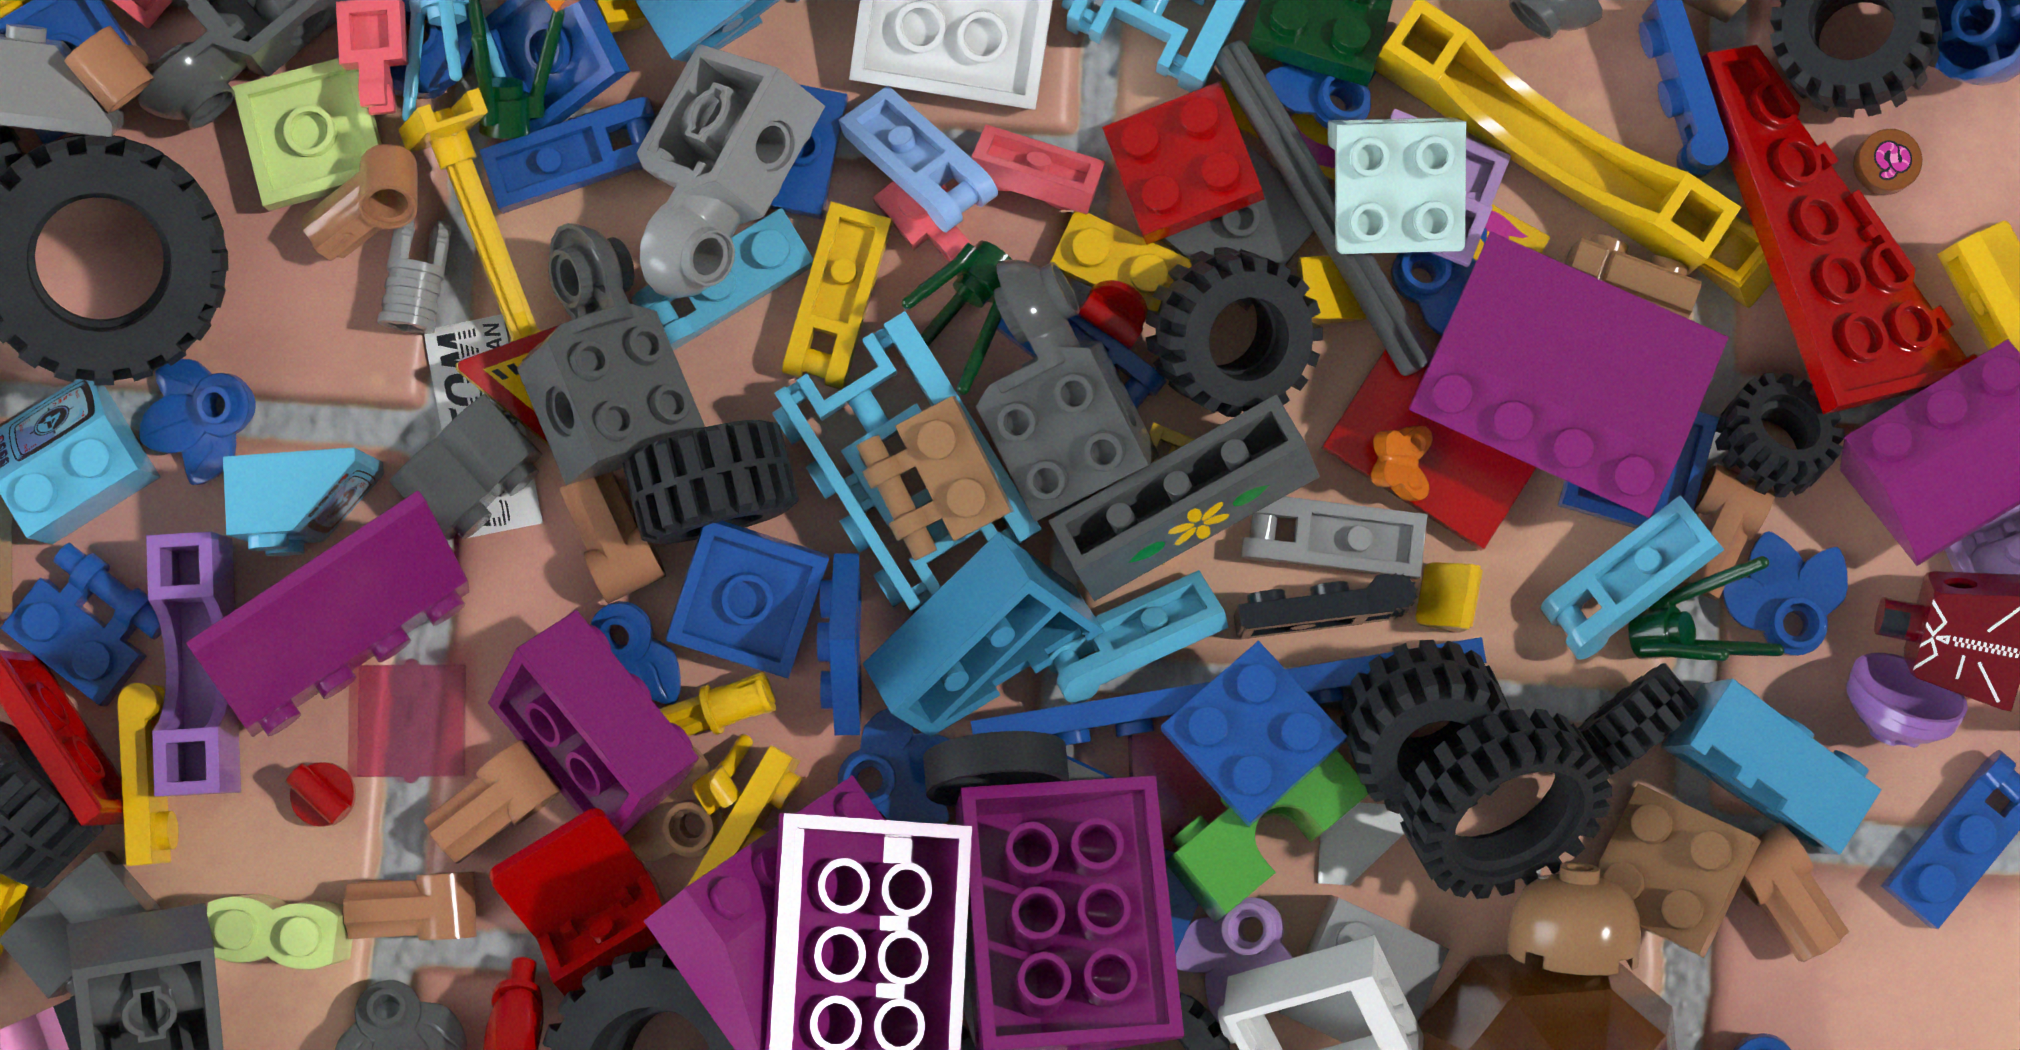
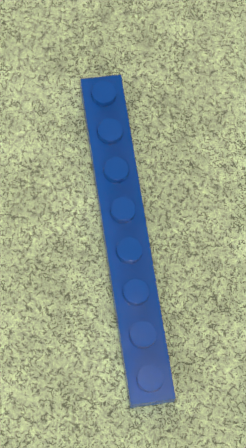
M1482 637L1454 642L1461 645L1464 654L1473 650L1482 657L1484 663H1487ZM1445 643L1436 644L1437 648H1442ZM1394 652L1382 653L1380 655L1386 659L1394 655ZM1379 654L1286 669V671L1317 704L1336 702L1344 699L1343 688L1352 686L1351 681L1358 672L1368 674L1371 671L1368 662ZM1210 682L971 721L972 734L999 731L1041 732L1060 737L1068 746L1091 742L1089 729L1115 725L1117 737L1155 731L1153 719L1174 715Z

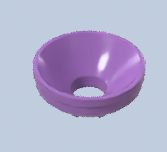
M1870 653L1860 656L1855 660L1846 684L1847 694L1855 711L1860 716L1859 720L1868 727L1872 737L1890 746L1906 745L1915 748L1920 744L1948 738L1956 732L1968 709L1967 701L1963 695L1917 679L1910 674L1905 658L1895 654Z

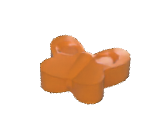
M1410 426L1400 431L1392 430L1376 433L1373 445L1378 459L1371 472L1373 484L1377 487H1391L1401 499L1406 501L1426 498L1429 493V483L1424 473L1418 467V460L1431 446L1433 440L1431 431L1426 426Z

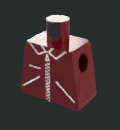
M1932 571L1924 576L1917 603L1882 597L1876 612L1874 632L1876 635L1906 640L1904 658L1911 675L1917 679L1995 708L2012 712L2020 685V574Z

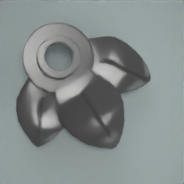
M385 980L371 985L361 994L355 1007L356 1022L339 1038L335 1050H467V1039L461 1023L449 1008L442 1004L421 1002L415 991L407 984L396 980ZM385 1002H394L399 1005L398 1013L390 1019H381L376 1016L378 1007Z

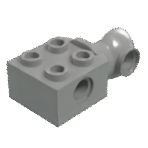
M698 44L639 147L637 155L643 169L674 188L667 203L660 206L648 221L640 243L641 269L645 281L656 293L671 299L695 296L726 278L735 260V248L731 238L738 225L764 217L773 199L778 195L782 183L802 147L810 138L812 129L823 112L825 105L778 67Z

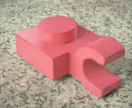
M350 0L336 2L339 64L345 70L359 69L358 88L360 106L368 107L370 115L396 113V96L390 67L408 65L405 3L403 0Z
M894 181L873 196L876 206L886 217L892 219L893 226L913 250L929 239L949 263L967 243H970L956 226L948 232H943L939 229L927 211ZM945 185L941 186V188H942L943 190H945L946 192L949 191V190L945 187Z

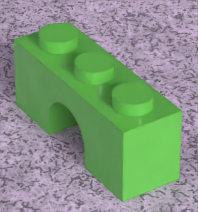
M1335 750L1260 818L1266 816L1286 818L1299 828L1309 842H1312L1363 800L1368 793L1365 784L1362 785L1356 771L1339 751ZM1223 798L1220 801L1227 810L1210 824L1200 815L1171 839L1179 850L1165 862L1214 923L1228 914L1276 873L1260 854L1256 845L1255 831L1259 819L1248 827Z

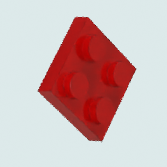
M1220 81L1102 127L1146 245L1265 200L1262 187Z

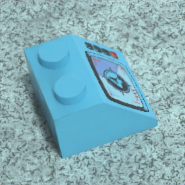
M77 379L74 383L67 385L0 427V495L28 539L53 545L160 478V475L104 385L94 386V381Z
M355 447L224 456L226 535L248 542V550L265 551L267 556L304 554V543L324 542L384 475L383 462Z

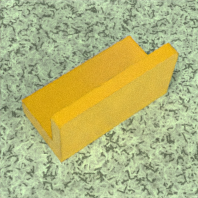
M2003 220L1981 232L1978 231L1939 252L1937 256L1988 350L2008 339L2020 352V242L2010 223Z

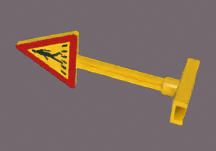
M479 88L467 91L451 108H445L434 113L430 104L417 108L398 131L406 149L410 152H415L432 147L440 170H447L511 336V341L505 345L459 361L456 364V370L549 446L517 367L528 353L539 343H542L559 325L546 330L537 328L473 163V159L477 156L467 132L488 113Z

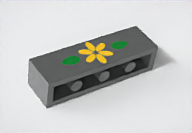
M1276 394L1049 520V523L1075 572L1093 600L1096 601L1319 478L1320 475L1307 444Z

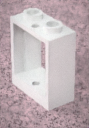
M1375 935L1228 976L1225 1002L1218 1009L1219 1024L1223 1035L1228 1038L1230 1044L1236 1043L1239 1050H1283L1265 1014L1347 991L1352 992L1372 1035L1319 1050H1423L1424 1035Z

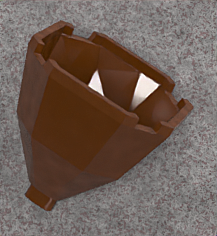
M1526 952L1525 964L1515 960L1509 954L1471 956L1456 974L1457 978L1434 1006L1424 1012L1417 1022L1424 1035L1423 1050H1677L1672 1006L1621 963H1619V974H1567L1544 970L1543 956Z

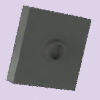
M1244 142L1262 187L1265 200L1161 240L1177 254L1190 259V255L1200 251L1214 255V248L1229 247L1237 251L1243 249L1286 266L1315 230L1279 170ZM1250 298L1235 301L1246 311L1253 305Z

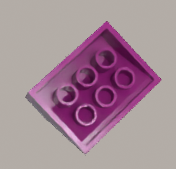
M1490 231L1432 355L1431 361L1412 398L1409 410L1650 518L1680 457L1729 337Z
M418 490L187 641L186 644L250 735L254 737L264 730L269 737L279 733L295 722L301 716L297 707L320 693L323 699H328L349 686L357 678L353 670L375 656L378 662H383L400 652L411 642L407 634L427 620L433 626H436L454 616L465 606L462 597L469 593L468 579L426 500Z
M853 775L795 813L885 820ZM779 825L688 885L644 920V923L735 1050H765Z
M1156 776L961 788L955 807L957 825L972 826L966 940L976 1050H1109L1183 1038L1184 1028Z
M779 813L765 1050H961L972 826Z

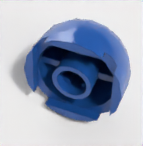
M1935 0L1942 26V41L1937 42L1940 55L1934 67L1935 69L1953 80L1980 86L2007 82L2020 74V0Z

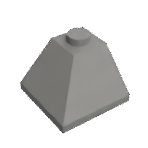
M6 24V34H0V125L112 137L124 124V111L120 107L108 114L64 62L66 57L72 52L63 41L46 39L47 28L22 24Z
M1330 895L1304 955L1375 935L1418 1022L1449 949L1348 901ZM1351 991L1279 1010L1280 1014L1343 1043L1372 1035Z

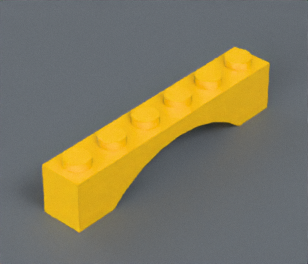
M1415 0L1383 46L1376 60L1374 68L1376 72L1446 118L1454 117L1465 121L1466 131L1492 148L1511 155L1510 159L1655 255L1683 263L1688 267L1687 276L1709 258L1741 209V206L1689 172L1660 163L1630 150L1571 117L1512 73L1487 49L1470 29L1425 0Z

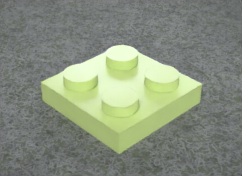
M339 58L232 86L262 206L268 211L330 195L359 172L361 157L368 149L382 144L375 116L369 114L368 107L360 106L358 88L359 69L345 70L339 64Z

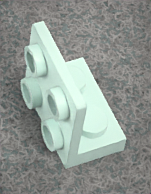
M1454 117L1328 120V146L1335 149V248L1339 253L1462 251L1464 249L1466 202L1465 121Z

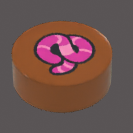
M1898 129L1879 130L1865 139L1857 148L1853 160L1854 172L1858 181L1867 190L1880 195L1895 194L1912 184L1920 174L1923 163L1922 152L1915 139L1906 132Z

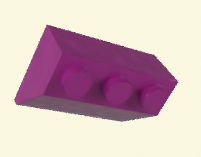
M2008 339L1844 437L1840 471L1916 566L2020 505V352Z
M577 610L516 648L488 701L490 707L517 740H524L575 811L580 815L592 808L602 809L622 836L628 833L680 786L699 759L693 751L692 743L685 731L677 724L668 721L652 701L646 684L638 676L630 674L611 652V646L603 632L597 627L589 625Z

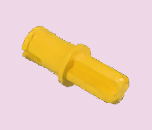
M761 671L742 680L713 689L709 685L701 686L699 688V696L660 708L659 710L670 723L680 726L688 736L711 729L713 734L719 735L724 732L725 726L775 711L776 705L774 703L776 700L768 677Z

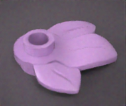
M1246 897L1216 923L1210 917L1197 919L1189 925L1176 953L1177 969L1186 972L1206 973L1205 987L1210 1011L1217 1021H1219V1006L1224 1005L1228 976L1293 958L1291 953L1282 944L1284 923L1279 911L1266 900ZM1255 917L1262 923L1263 934L1258 941L1251 943L1244 937L1243 926L1247 920Z

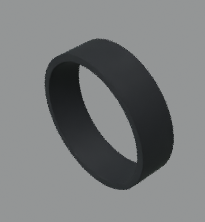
M999 731L968 735L939 743L928 749L923 755L926 796L930 801L946 806L956 807L960 790L964 787L1069 781L1066 743L1060 737L1047 733Z

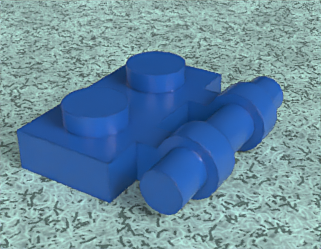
M67 543L58 551L53 560L56 565L70 575L67 585L62 590L49 579L39 578L0 629L96 704L108 706L147 657L127 640L137 628L155 640L162 634L160 624L152 605L148 601V595L140 588L131 590L109 573L110 565L95 553L87 556L73 544ZM93 593L115 610L113 618L108 624H105L83 607Z

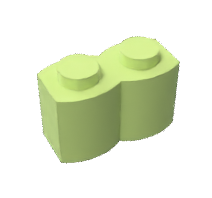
M263 894L224 897L208 903L207 916L215 958L229 962H251L270 958L276 963L290 968L316 969L344 962L351 957L353 939H348L347 929L344 924L343 905L329 901L288 904L279 898Z

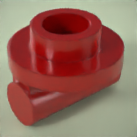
M1106 280L1097 283L1091 288L1077 315L1130 349L1143 331L1148 308L1143 296L1135 288L1120 281Z
M319 762L306 766L302 763L285 780L291 787L290 802L294 812L302 821L318 827L333 826L345 819L354 806L356 799L354 781L345 769L336 764Z

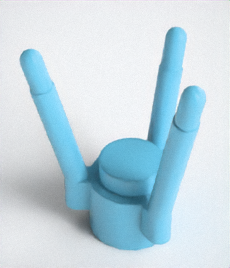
M409 0L411 19L408 40V65H406L402 119L404 122L416 109L425 16H428L429 24L442 26L449 76L451 80L459 81L462 78L456 24L466 21L469 0ZM483 14L493 78L506 77Z

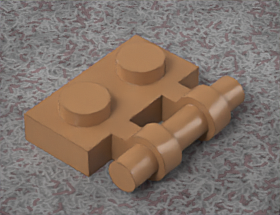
M951 396L895 425L907 449L890 457L879 435L873 436L856 446L867 467L862 473L870 489L878 488L894 520L889 523V526L897 541L904 540L914 561L937 551L926 528L935 522L943 519L953 541H956L1014 511L956 396ZM914 468H917L933 500L916 509L900 475Z

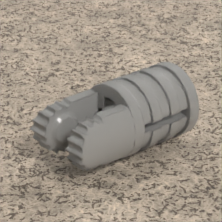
M414 219L409 224L393 230L386 269L389 273L385 280L384 288L386 291L382 298L381 306L383 308L382 312H379L378 324L411 333H435L436 322L434 318L438 310L437 300L441 292L440 282L444 280L453 223L437 219L429 236L427 262L408 259L415 231Z

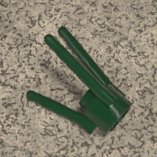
M469 0L467 7L472 33L471 43L477 84L488 111L479 121V133L498 139L526 136L530 133V118L544 117V95L561 35L565 10L552 11L531 91L528 93L523 90V81L512 77L493 78L482 4L480 0Z
M983 240L979 241L975 246L967 243L951 262L929 277L902 300L903 308L911 309L957 275L958 278L953 283L956 291L955 295L920 334L928 347L966 302L978 308H982L987 302L993 303L958 383L957 392L961 395H966L969 392L1002 319L994 298V290L1001 287L996 266L998 261L1012 260L999 247Z
M1760 556L1668 592L1629 622L1628 636L1633 653L1638 659L1642 660L1673 657L1725 661L1729 658V655H1783L1784 647L1777 643L1696 639V628L1691 614L1687 611H1680L1676 607V604L1767 568L1769 566V559L1765 556Z

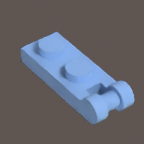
M890 86L884 87L839 119L844 137L927 211L932 221L943 232H948L962 222V213L974 204L982 207L998 195L997 187L990 175ZM951 179H955L959 184L950 191L946 192L941 188Z

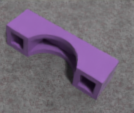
M214 532L146 535L148 601L152 605L160 624L166 665V685L162 713L152 731L154 796L241 793L239 718L186 644L187 641L235 610L232 538Z

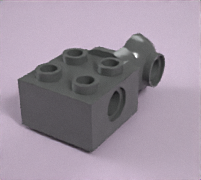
M185 0L189 4L187 8L207 31L192 43L184 42L171 48L155 61L149 71L154 80L140 93L138 99L140 107L146 112L161 118L184 120L189 127L194 129L209 124L229 107L235 97L234 90L228 84L244 70L266 77L272 75L337 21L336 2L350 0Z
M567 223L558 227L551 239L548 263L549 280L554 294L572 320L560 324L542 343L533 348L517 367V370L567 486L622 469V463L640 448L677 434L704 428L705 425L657 311L628 302L625 292L630 291L632 288L635 274L634 264L625 244L614 237L606 239L598 231L579 224Z
M1023 260L998 261L996 266L1001 287L994 290V298L998 310L1015 339L1021 344L1029 341L1037 357L1022 364L1021 369L990 384L976 405V408L1032 518L1036 522L1150 465L1159 456V453L1102 341L1077 340L1068 319L1079 314V307L1072 288L1061 269L1054 262L1040 267Z
M205 903L66 924L81 1050H224L214 945Z

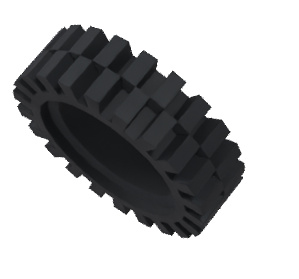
M1536 708L1530 719L1523 709L1510 710L1506 725H1503L1497 714L1483 718L1485 732L1475 735L1470 725L1457 731L1458 736L1463 742L1461 745L1453 749L1443 741L1433 750L1440 762L1436 765L1423 760L1415 771L1422 782L1408 781L1404 790L1408 801L1400 803L1399 813L1404 820L1400 824L1431 880L1434 879L1439 888L1445 892L1451 888L1455 896L1463 898L1472 891L1476 899L1489 898L1494 885L1501 896L1515 893V880L1522 878L1527 886L1539 878L1536 871L1545 866L1549 868L1552 874L1560 871V864H1562L1559 858L1560 855L1566 852L1576 858L1585 849L1579 836L1594 838L1601 827L1595 818L1607 817L1610 808L1605 798L1612 797V786L1607 780L1610 777L1574 723L1570 724L1566 717L1556 713L1552 718L1547 710ZM1540 771L1555 773L1552 786L1542 800L1526 815L1512 824L1494 832L1473 837L1455 835L1457 825L1467 810L1484 794L1501 783L1520 775Z

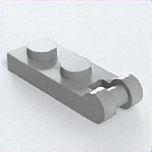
M1284 496L1252 514L1250 537L1243 538L1241 557L1257 561L1282 562L1378 575L1389 574L1393 576L1395 573L1397 575L1404 573V576H1410V579L1421 578L1428 514ZM1277 518L1296 520L1293 542L1275 540Z

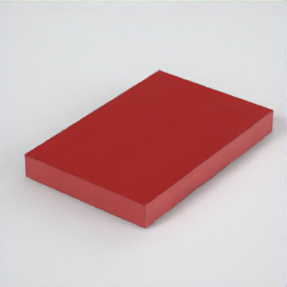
M1385 348L1321 449L1372 481L1371 472L1378 459L1373 445L1376 433L1380 431H1400L1410 426H1426L1431 431L1433 440L1427 452L1418 460V467L1424 473L1429 483L1427 497L1422 500L1406 501L1401 499L1391 487L1382 488L1419 512L1428 514L1427 517L1482 551L1486 548L1537 467L1409 410V405L1427 366L1411 375L1404 376L1399 372Z
M0 650V704L81 826L124 824L122 777L48 666L34 654Z

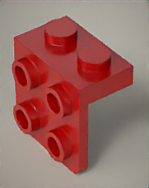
M592 808L583 812L498 863L489 872L493 888L537 939L553 984L564 997L569 991L582 988V977L597 966L612 965L614 957L630 952L643 951L658 942L644 923V920L666 903L655 877L602 809Z

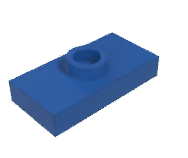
M800 85L825 105V108L812 129L810 138L802 147L783 181L778 195L773 199L768 209L778 210L782 207L784 212L823 220L842 131L839 119L845 115L848 96L845 93Z

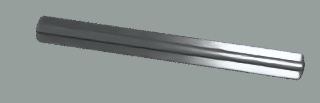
M1238 40L1223 47L1214 62L1399 372L1404 376H1408L1424 368L1430 363L1432 353L1372 253L1341 254L1336 250L1335 192L1245 42Z

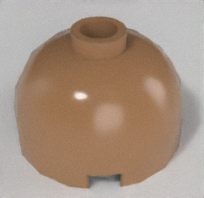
M1577 862L1560 864L1559 874H1549L1537 878L1525 886L1519 895L1510 921L1507 953L1515 960L1524 964L1526 951L1543 956V969L1559 973L1576 975L1619 974V963L1622 960H1626L1631 970L1638 968L1641 941L1640 915L1633 899L1619 885L1607 879L1599 878V867Z

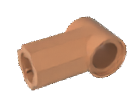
M111 26L105 27L74 49L64 60L66 65L108 114L116 111L130 100H136L140 93L154 80V77L149 72L154 65L150 57L140 47L125 44Z
M381 144L368 149L361 157L359 172L303 216L302 231L312 242L314 250L330 261L336 257L344 259L381 229H396L409 224L415 218L418 208V164L415 156L408 149L394 144Z
M1715 462L1702 479L1694 512L1724 548V551L1678 586L1683 587L1735 566L1746 541L1754 538L1769 514L1775 498L1774 490L1770 489L1765 495L1754 491L1757 484L1756 481L1749 479L1744 485L1736 479L1739 473ZM1725 586L1704 593L1702 596L1713 600L1719 599Z
M613 471L567 486L565 485L559 489L573 519V523L588 550L584 552L587 566L601 595L608 604L667 576L654 544L641 539L638 524Z
M523 739L510 745L488 761L476 773L479 778L455 794L423 820L434 841L455 864L461 863L513 823L516 826L522 823L560 794V788Z
M1776 824L1757 837L1761 842L1739 887L1758 907L1762 906L1797 960L1805 962L1839 944L1841 939L1849 933V930L1810 872L1814 870V867L1804 847L1784 824Z
M474 872L416 875V880H373L346 884V894L343 900V917L348 939L418 935L419 940L477 937Z

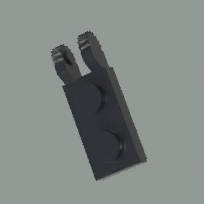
M1395 573L1393 576L1389 574L1376 575L1366 589L1349 591L1348 582L1337 581L1310 587V596L1286 598L1285 590L1282 589L1254 592L1247 595L1248 603L1239 604L1233 615L1236 636L1242 640L1362 625L1364 623L1387 621L1390 617L1395 620L1398 616L1402 617L1403 613H1407L1409 607L1413 606L1414 600L1418 597L1416 595L1418 589L1414 586L1416 582L1410 580V576L1406 577L1404 573L1402 575Z

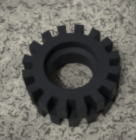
M1771 372L1763 374L1759 380L1754 377L1748 381L1720 414L1721 418L1718 420L1715 431L1721 433L1715 440L1717 451L1729 450L1722 459L1726 468L1730 469L1737 465L1742 471L1737 475L1736 479L1745 485L1750 478H1753L1757 481L1754 491L1764 495L1772 486H1774L1775 497H1786L1791 491H1793L1795 496L1803 493L1834 463L1843 449L1839 444L1845 437L1844 428L1835 427L1841 420L1839 412L1836 411L1823 415L1818 398L1809 393L1813 387L1812 383L1804 379L1796 387L1793 385L1794 375L1783 373L1776 380L1774 373ZM1762 420L1772 422L1783 428L1793 439L1796 449L1787 448L1776 442L1765 430Z
M1662 663L1658 667L1649 670L1644 676L1638 677L1627 688L1619 691L1614 698L1599 707L1597 712L1591 714L1578 729L1606 769L1608 775L1611 776L1618 770L1629 766L1634 759L1637 758L1638 760L1654 745L1657 746L1665 739L1664 737L1680 727L1681 722L1688 719L1699 705L1667 664Z

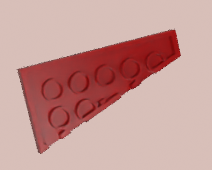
M1755 44L1704 54L1701 60L1728 140L1729 150L1727 157L1823 415L1918 393L1976 359L1977 355L1975 353L1966 357L1947 330L1954 323L1944 308L1939 305L1933 309L1913 281L1916 272L1915 267L1860 189L1851 194L1832 167L1839 160L1826 141L1817 145L1798 118L1800 104L1759 46Z

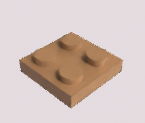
M1638 783L1597 866L1600 868L1599 878L1615 882L1633 899L1640 915V928L1704 958L1761 841L1750 833Z

